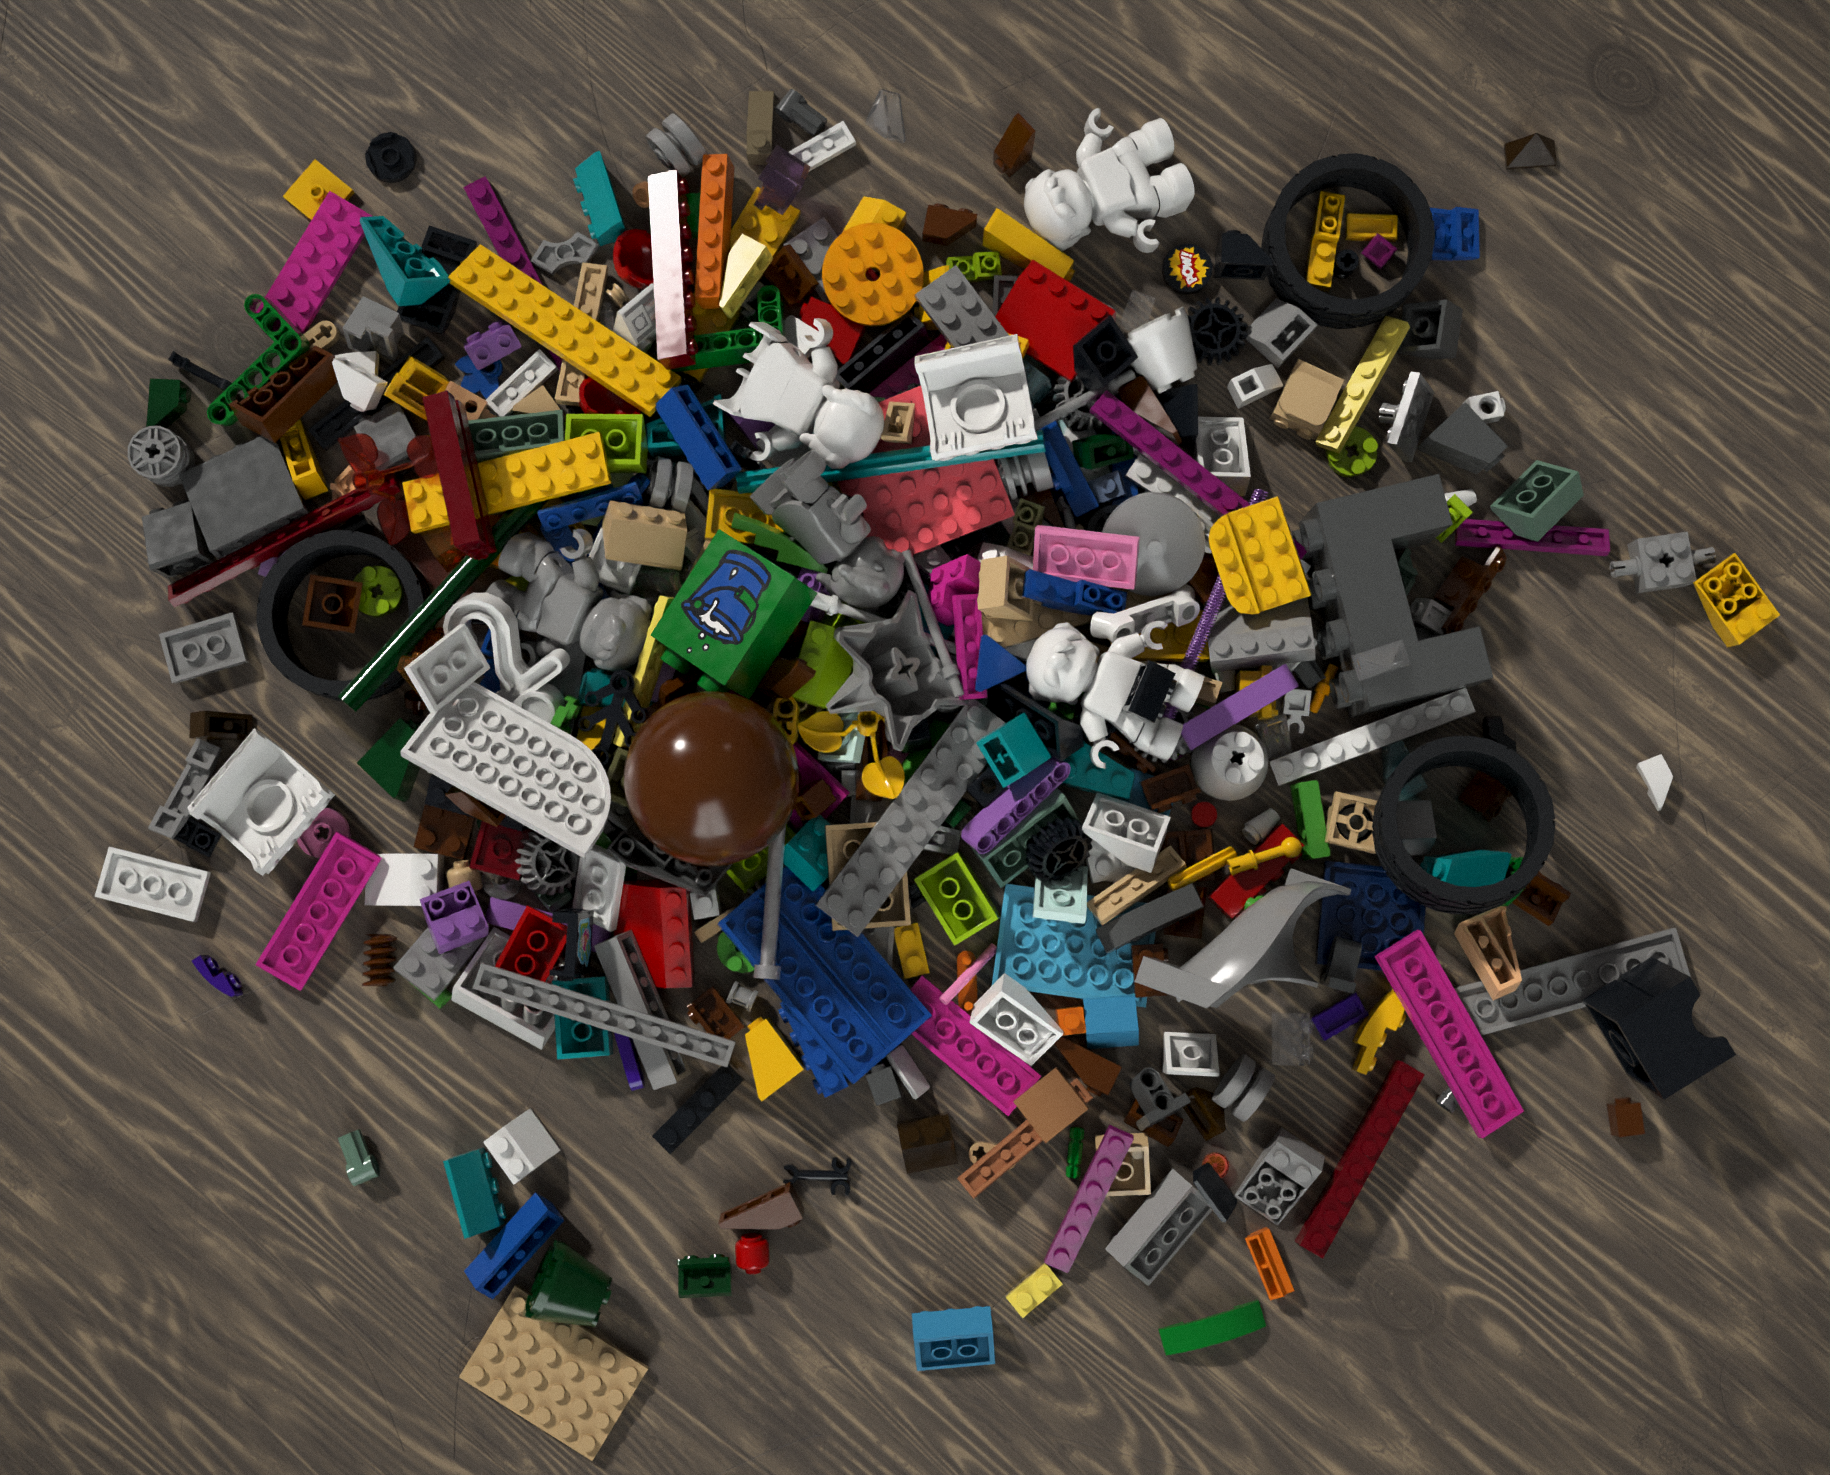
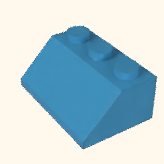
M990 1306L912 1313L917 1371L995 1364Z

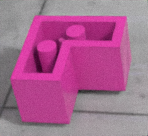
M968 554L932 569L930 575L928 598L937 621L947 627L954 624L952 596L979 593L981 562Z

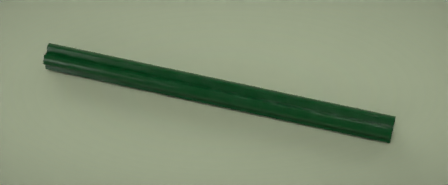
M549 500L507 510L492 527L497 552L490 553L489 557L475 560L466 555L338 697L352 710L357 712L499 556L507 542L514 535L519 534L537 514V511Z

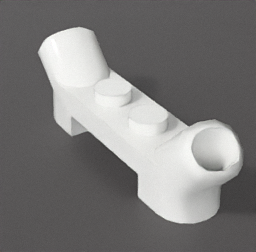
M1184 584L1179 589L1172 591L1170 595L1114 614L1097 611L1092 616L1090 631L1093 637L1109 639L1113 643L1119 637L1142 633L1143 628L1150 622L1162 621L1166 624L1173 622L1177 627L1188 624L1198 616L1200 606L1194 600L1195 592L1193 588Z

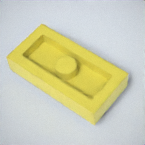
M1044 1263L1007 1294L1006 1298L1020 1316L1024 1318L1062 1286L1063 1283L1051 1268Z

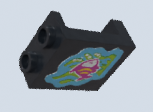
M566 908L553 912L552 922L567 923L565 965L550 969L549 975L557 976V980L573 981V978H581V975L590 972L594 910Z

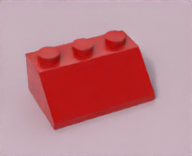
M527 905L495 967L551 984L555 976L549 975L550 969L560 967L565 958L567 924L552 922V916Z

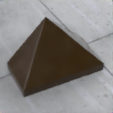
M1535 133L1504 144L1506 169L1557 165L1555 141L1541 134Z
M1196 1086L1184 1092L1191 1102L1183 1109L1205 1141L1226 1130L1224 1108L1212 1101L1213 1092Z

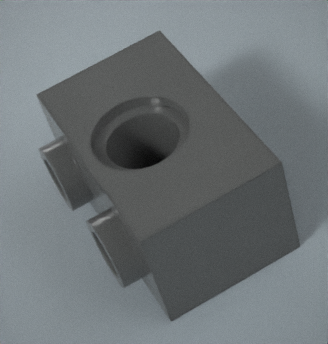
M885 1062L878 1063L866 1074L876 1106L901 1097V1091L891 1064L886 1066Z

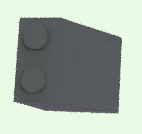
M391 402L384 405L380 412L373 416L367 415L358 421L359 424L353 426L376 473L380 476L392 470L397 478H400L433 459L404 407L398 403Z
M1465 402L1434 430L1417 449L1420 452L1477 475L1483 469L1488 472L1505 457L1502 452L1508 446Z
M188 500L178 501L173 504L174 507L168 509H153L149 512V515L142 517L149 568L151 571L167 579L215 562L214 555L209 551Z

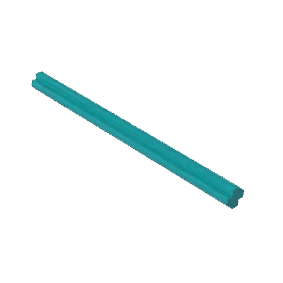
M1042 429L1036 430L1038 439L1026 444H1013L997 450H984L974 455L956 456L946 461L932 460L930 445L872 453L860 461L849 463L843 469H832L826 465V469L820 476L828 483L1046 452L1044 432ZM779 467L739 472L736 475L738 493H754Z

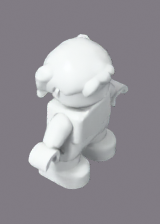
M1096 108L1090 113L1085 123V137L1076 151V161L1079 167L1077 173L1070 169L1057 172L1047 169L1036 178H1031L1025 186L1024 210L1034 232L1061 252L1072 247L1083 236L1090 234L1089 224L1092 219L1095 225H1105L1111 233L1130 238L1132 235L1133 243L1139 251L1151 253L1157 249L1160 242L1157 239L1146 238L1143 232L1151 231L1156 221L1151 219L1156 215L1167 218L1186 211L1194 198L1192 177L1187 167L1182 163L1164 169L1160 175H1149L1147 166L1170 159L1174 152V140L1167 122L1162 118L1145 123L1140 130L1130 133L1127 137L1119 140L1112 148L1101 152L1103 141L1108 139L1114 127L1109 125L1105 129H1100L1095 125V122L1099 120L1101 115V109ZM1135 218H1143L1149 220H1144L1139 225L1137 224L1138 220H1136Z
M814 318L813 325L819 330V336L816 340L813 339L812 335L799 337L805 346L814 349L811 352L812 363L809 362L800 349L789 343L778 329L765 322H750V327L764 334L757 348L753 352L744 353L743 355L745 359L754 363L751 372L744 368H737L736 372L743 376V381L738 391L729 399L714 400L713 404L731 415L772 422L782 427L773 434L767 431L755 433L756 439L760 438L765 442V451L753 452L750 455L752 460L772 459L781 450L798 448L801 444H806L811 450L815 449L830 468L843 469L849 463L860 461L869 456L877 446L884 429L882 408L876 399L868 393H862L858 390L839 389L840 383L835 379L838 365L831 348L826 347L833 337V328L827 320Z
M1150 622L1143 628L1141 635L1134 633L1117 638L1111 644L1108 652L1101 654L1097 663L1095 661L1099 655V648L1088 641L1070 623H1058L1053 629L1042 634L1035 641L1026 662V672L1030 682L1029 692L1035 700L1053 703L1065 702L1075 705L1082 691L1084 692L1080 702L1083 708L1080 716V725L1088 740L1094 742L1090 750V758L1093 764L1099 768L1106 769V763L1100 761L1098 757V752L1102 747L1108 746L1112 751L1119 750L1117 744L1107 740L1105 737L1108 735L1105 720L1114 725L1130 742H1135L1133 744L1138 749L1167 761L1171 757L1178 743L1183 724L1167 717H1163L1161 720L1156 719L1155 723H1150L1122 711L1142 662L1132 658L1144 652L1145 647L1151 650L1163 649L1161 643L1156 644L1151 641L1150 632L1153 628L1165 629L1168 626L1165 622ZM1159 664L1166 669L1168 667V670L1176 673L1174 680L1177 683L1171 695H1166L1164 702H1169L1171 706L1189 712L1201 690L1204 675L1190 669H1184L1176 664Z

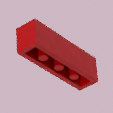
M1279 824L1253 850V853L1256 854L1280 846L1283 840L1288 837L1298 838L1286 826ZM1300 852L1294 858H1288L1283 855L1257 864V870L1252 868L1233 876L1230 873L1207 898L1228 919H1232L1234 916L1237 918L1244 911L1248 898L1252 897L1255 899L1257 896L1263 895L1267 890L1264 886L1270 880L1275 882L1285 872L1282 868L1288 862L1293 864L1303 853Z

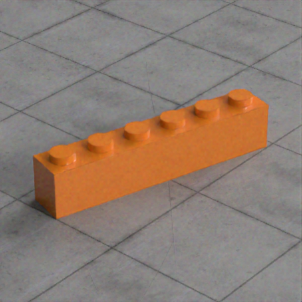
M728 154L703 155L694 295L702 309H721L719 304L727 258L730 252L735 168Z

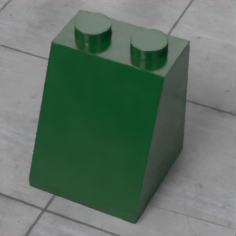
M399 718L363 755L357 764L393 799L406 802L411 795L420 767L401 757V750L420 727V724L412 719L407 721Z

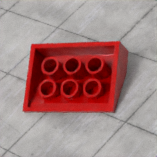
M1032 260L1016 280L995 317L1007 333L1017 334L1019 337L1029 339L1027 355L1072 382L1077 375L1074 370L1073 345L1108 315H1111L1116 322V311L1035 260Z
M661 879L624 881L617 928L614 930V936L632 930L655 987H692L695 971L690 891Z

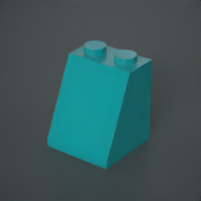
M1471 850L1425 856L1420 867L1443 882L1457 886L1480 887L1495 884L1505 879L1512 854L1489 850Z

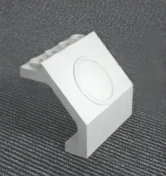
M1017 334L915 356L914 364L920 379L930 433L932 460L946 461L956 456L974 455L980 451L997 450L1008 445L1026 444L1038 439Z
M254 728L188 806L190 815L197 820L201 818L227 838L251 861L254 870L263 876L265 873L269 874L276 867L282 857L293 847L303 832L309 828L335 794L286 750Z

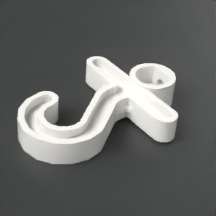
M471 593L461 598L445 615L443 624L444 636L459 624H466L477 643V637L471 626L472 619H479L485 622L491 630L495 673L500 680L501 690L495 694L551 723L560 705L565 707V702L560 690L547 682L568 666L570 662L569 654L563 649H555L532 667H528L522 659L518 620L511 607L499 597L489 593Z

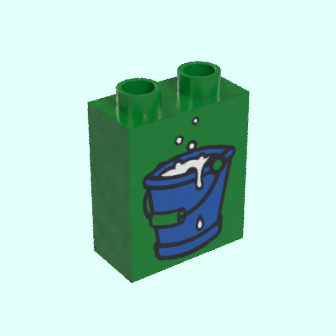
M719 529L650 636L667 646L660 659L686 676L693 665L702 670L704 673L697 684L706 691L729 693L730 690H733L750 699L818 593Z

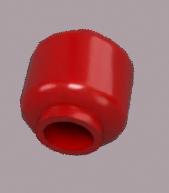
M759 1233L742 1235L741 1239L735 1244L736 1265L740 1269L745 1270L746 1274L760 1273L761 1269L768 1266L770 1261L768 1240Z

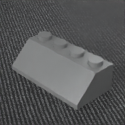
M1172 1169L1162 1179L1152 1194L1145 1199L1136 1213L1128 1219L1120 1232L1111 1239L1105 1250L1123 1267L1149 1286L1211 1213L1212 1208L1195 1187Z

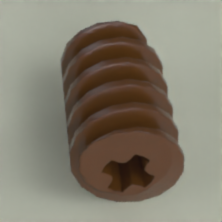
M365 934L370 936L371 939L364 941L363 944L371 947V949L363 952V955L370 957V960L363 962V966L370 968V970L363 972L362 976L370 978V981L362 983V986H388V984L396 981V978L389 976V973L395 972L393 966H390L389 963L396 961L397 958L389 955V953L397 950L396 946L390 945V942L397 940V936L392 934Z

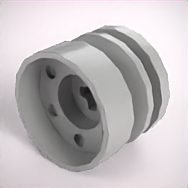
M148 426L139 430L131 438L128 445L127 457L131 467L139 475L162 487H174L181 484L182 481L179 474L185 472L189 467L195 466V456L191 446L171 430L161 426Z
M1044 452L997 459V467L1002 482L1011 500L1018 498L1015 489L1017 486H1020L1023 496H1027V483L1032 482L1037 492L1053 488V481Z

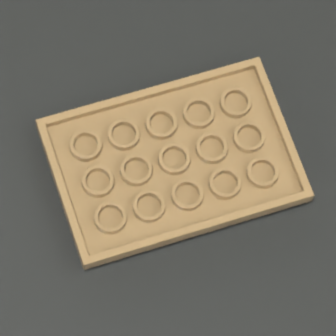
M516 1284L459 1378L593 1461L649 1367L583 1325L537 1321L523 1315L527 1296H532V1293Z

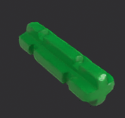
M1073 1126L1070 1128L1069 1134L1071 1141H1069L1067 1163H1069V1166H1066V1176L1078 1179L1081 1172L1079 1164L1082 1162L1083 1142L1081 1140L1084 1139V1129Z

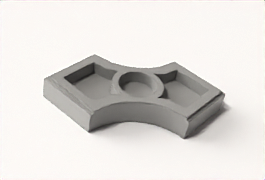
M576 232L572 238L561 243L543 240L531 259V263L554 276L564 266L571 264L582 265V262L591 263L600 245L580 232Z

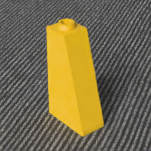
M996 208L984 228L982 246L993 252H999L1000 256L1023 269L1032 260H1035L1065 280L1071 281L1075 270L1072 269L1074 264L1072 258Z

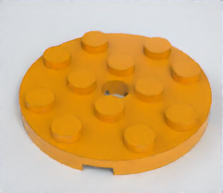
M864 223L847 229L832 242L823 261L822 281L829 302L844 318L864 326H882L897 321L914 306L917 301L915 294L922 289L923 264L916 246L903 232L882 223ZM869 268H876L880 271L879 279L869 281L865 275L866 271Z

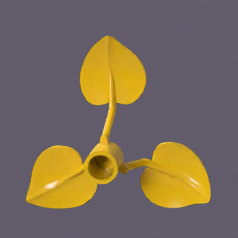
M829 711L813 714L808 719L797 724L802 739L811 748L823 753L838 750L842 745L841 736L848 735L854 728H857L860 734L870 736L875 763H869L863 769L861 777L864 787L874 795L889 799L897 798L901 793L905 780L904 769L901 763L892 756H887L882 760H879L875 733L878 729V721L882 719L884 722L883 716L875 711L859 712L857 721H852V724L845 731H843L844 723L841 717L837 714H830Z

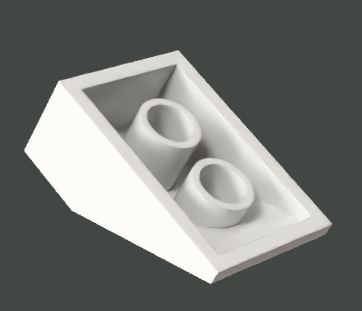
M1198 417V436L1193 443V459L1239 496L1246 495L1251 478L1244 419L1234 417Z
M1097 792L1082 830L1126 865L1152 873L1166 837L1171 817Z
M378 854L383 858L365 886V905L421 906L420 899L443 891L445 855Z
M1005 973L976 1001L972 1008L970 1024L1030 1066L1064 1033L1029 991Z

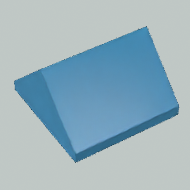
M1135 995L1083 999L1087 1049L1139 1045Z

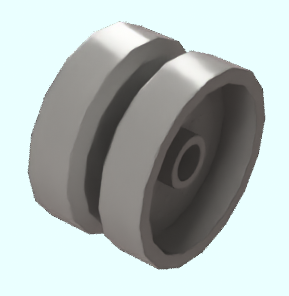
M672 113L662 121L664 131L654 128L645 136V139L660 162L669 171L677 170L681 177L684 178L691 172L689 162L697 166L702 162L703 155H707V153L690 128L677 115Z
M656 456L648 477L651 481L645 491L644 506L663 509L665 505L666 510L685 512L692 487L693 466L690 463L678 461L672 467L671 459Z
M1246 1054L1239 1056L1232 1064L1212 1097V1101L1222 1108H1227L1232 1104L1231 1114L1242 1122L1248 1120L1256 1111L1275 1080V1075L1264 1067L1255 1071L1256 1061Z

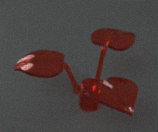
M359 433L339 438L338 442L342 452L355 472L352 479L354 487L360 492L369 491L370 495L376 494L387 498L381 501L377 507V518L382 531L388 539L389 545L397 544L410 531L406 501H396L393 495L378 489L384 484V475L414 466L416 473L422 478L428 479L437 475L438 468L431 436H417L409 442L407 454L412 460L411 462L382 471L376 469L374 464L378 458V449L376 443L369 435Z

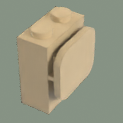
M1298 359L1269 419L1273 420L1274 424L1280 428H1290L1297 431V435L1304 439L1310 440L1312 438L1315 440L1332 410L1344 379Z

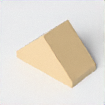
M543 385L513 405V412L516 415L560 410Z
M889 402L884 420V429L881 434L883 441L912 444L915 403Z

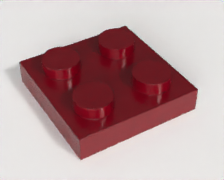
M482 821L469 868L521 881L522 874H518L516 871L521 867V864L515 862L516 859L521 858V854L516 850L524 848L521 840H529L528 833L534 832V830L525 829L518 831L500 825L495 827Z

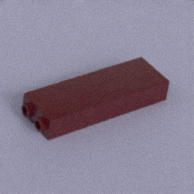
M448 390L422 397L454 546L475 560L485 559L489 557L490 553L497 552L465 405L459 400H455V397Z

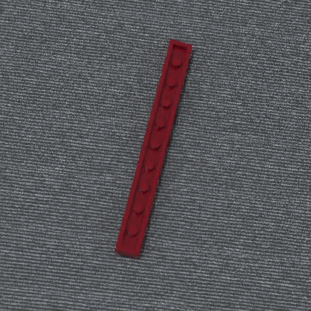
M391 470L167 586L168 601L174 608L181 604H186L194 597L204 592L212 591L216 586L225 581L233 580L239 574L258 567L262 562L272 557H278L296 543L308 537L311 538L315 534L326 532L328 528L340 522H346L355 514L369 510L373 505L392 498L396 493L400 492L397 476Z

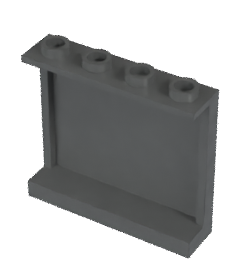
M258 435L256 439L250 442L236 445L232 450L222 455H215L209 461L189 467L185 472L179 474L209 551L218 559L310 513V509L303 503L301 495L292 481L287 462L280 448V440L274 443Z

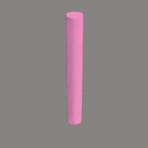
M993 943L940 996L939 999L943 1004L947 1005L996 954L997 947Z

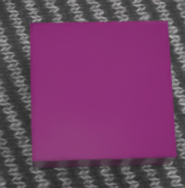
M1377 233L1361 254L1379 269H1382L1396 252L1397 248Z

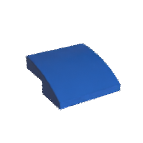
M1455 207L1452 210L1430 208L1435 231V243L1431 260L1479 259V209Z

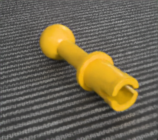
M1288 837L1283 840L1280 846L1256 854L1252 850H1248L1247 854L1227 859V864L1230 865L1228 868L1232 876L1252 868L1257 870V864L1283 855L1288 858L1298 856L1302 846L1298 839Z

